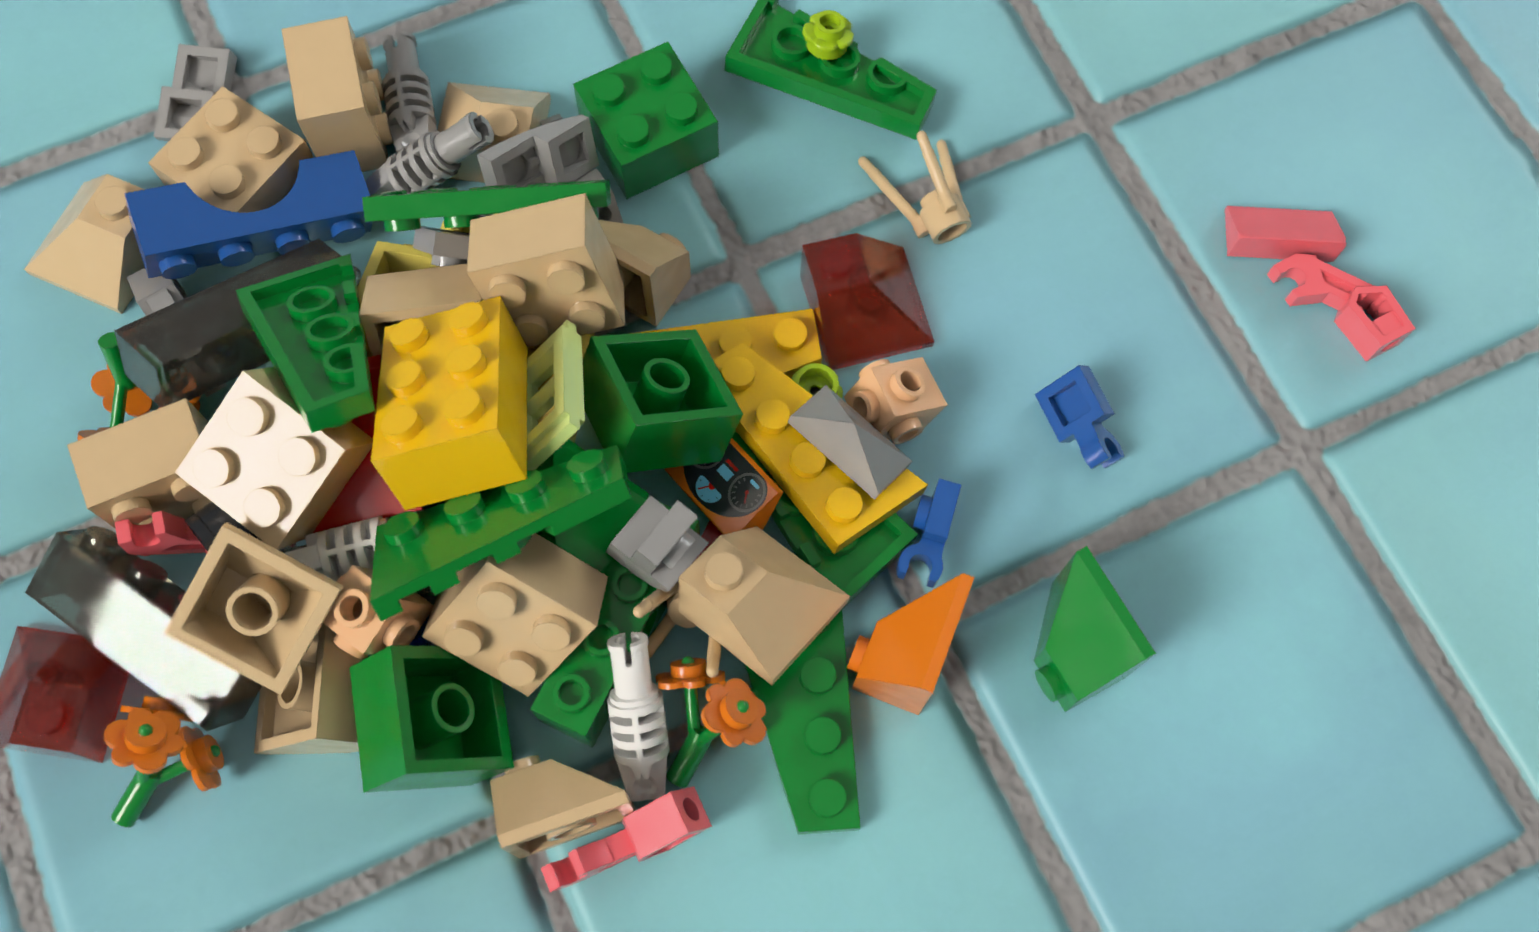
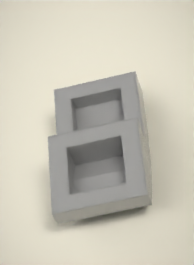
M186 44L178 45L172 87L162 86L154 131V137L157 140L169 141L222 86L231 91L237 56L230 49Z
M582 114L527 130L477 154L486 186L516 185V187H527L528 184L575 181L599 166L589 117Z

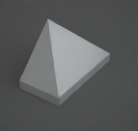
M827 385L794 412L788 420V423L874 500L912 462L909 457Z

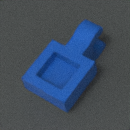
M1078 365L1035 394L1059 442L1067 443L1076 439L1081 454L1091 469L1096 468L1100 464H1102L1103 468H1108L1125 457L1116 438L1102 425L1103 421L1115 413L1089 366Z
M939 478L932 497L924 494L921 495L912 526L913 528L923 530L920 542L910 545L901 553L896 567L897 578H905L911 562L921 561L928 566L930 572L926 586L933 588L937 584L943 571L942 553L948 538L961 484Z

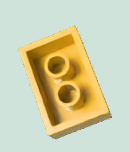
M501 296L479 302L464 303L456 308L420 318L405 319L398 324L387 326L384 329L371 462L404 510L527 479V346Z

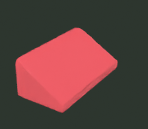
M1226 206L1227 256L1286 259L1298 253L1316 255L1317 259L1323 262H1334L1346 247V237L1332 211Z

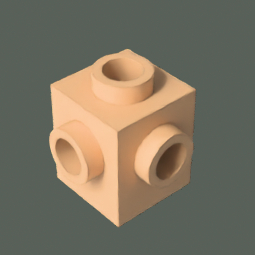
M923 357L890 363L888 359L872 362L859 372L860 379L844 395V399L849 406L888 440L891 439L895 445L905 443L918 436L924 430V427L948 405Z
M352 565L349 571L336 581L344 587L323 622L337 633L333 638V642L348 654L360 659H366L368 655H373L390 645L409 646L432 611L433 605L415 592L399 600L404 611L381 622L370 603L373 569Z

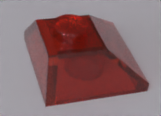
M858 233L802 245L800 278L809 307L814 312L819 341L828 367L832 370L934 345L935 341L903 247Z
M17 626L0 677V748L103 763L108 747L104 741V731L110 723L116 720L137 645L131 642Z

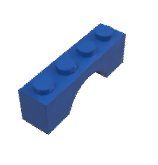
M355 150L299 160L297 178L290 192L275 205L256 212H231L212 206L198 197L185 182L124 193L129 219L148 279L159 276L166 279L184 278L196 272L197 268L220 263L226 267L240 266L252 261L255 256L277 251L282 255L296 254L308 249L311 244L333 240L336 243L352 242L364 236L366 232H371L373 222H365L362 197L369 196L370 193Z

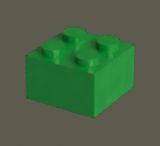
M668 41L573 84L579 115L582 114L589 117L595 147L626 199L719 157L718 121Z
M696 329L591 336L583 357L584 410L602 448L605 449L618 445L627 473L721 461L743 413Z
M390 645L349 667L363 793L471 786L514 768L503 688L500 680L439 646Z

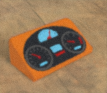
M731 438L720 462L664 468L723 535L756 526L763 530L783 494L781 488L733 438Z

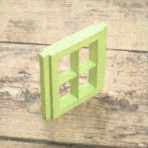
M568 320L527 358V470L538 468L574 435L585 422L582 336L577 334L576 325ZM554 374V376H553L542 388H540V389L538 390V388H539L550 376H552V375ZM554 406V410L538 424V420Z

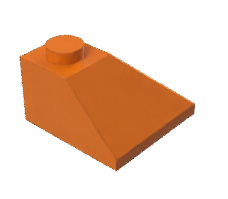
M962 573L877 621L871 639L859 635L847 669L858 672L852 689L919 715L934 692L975 577Z

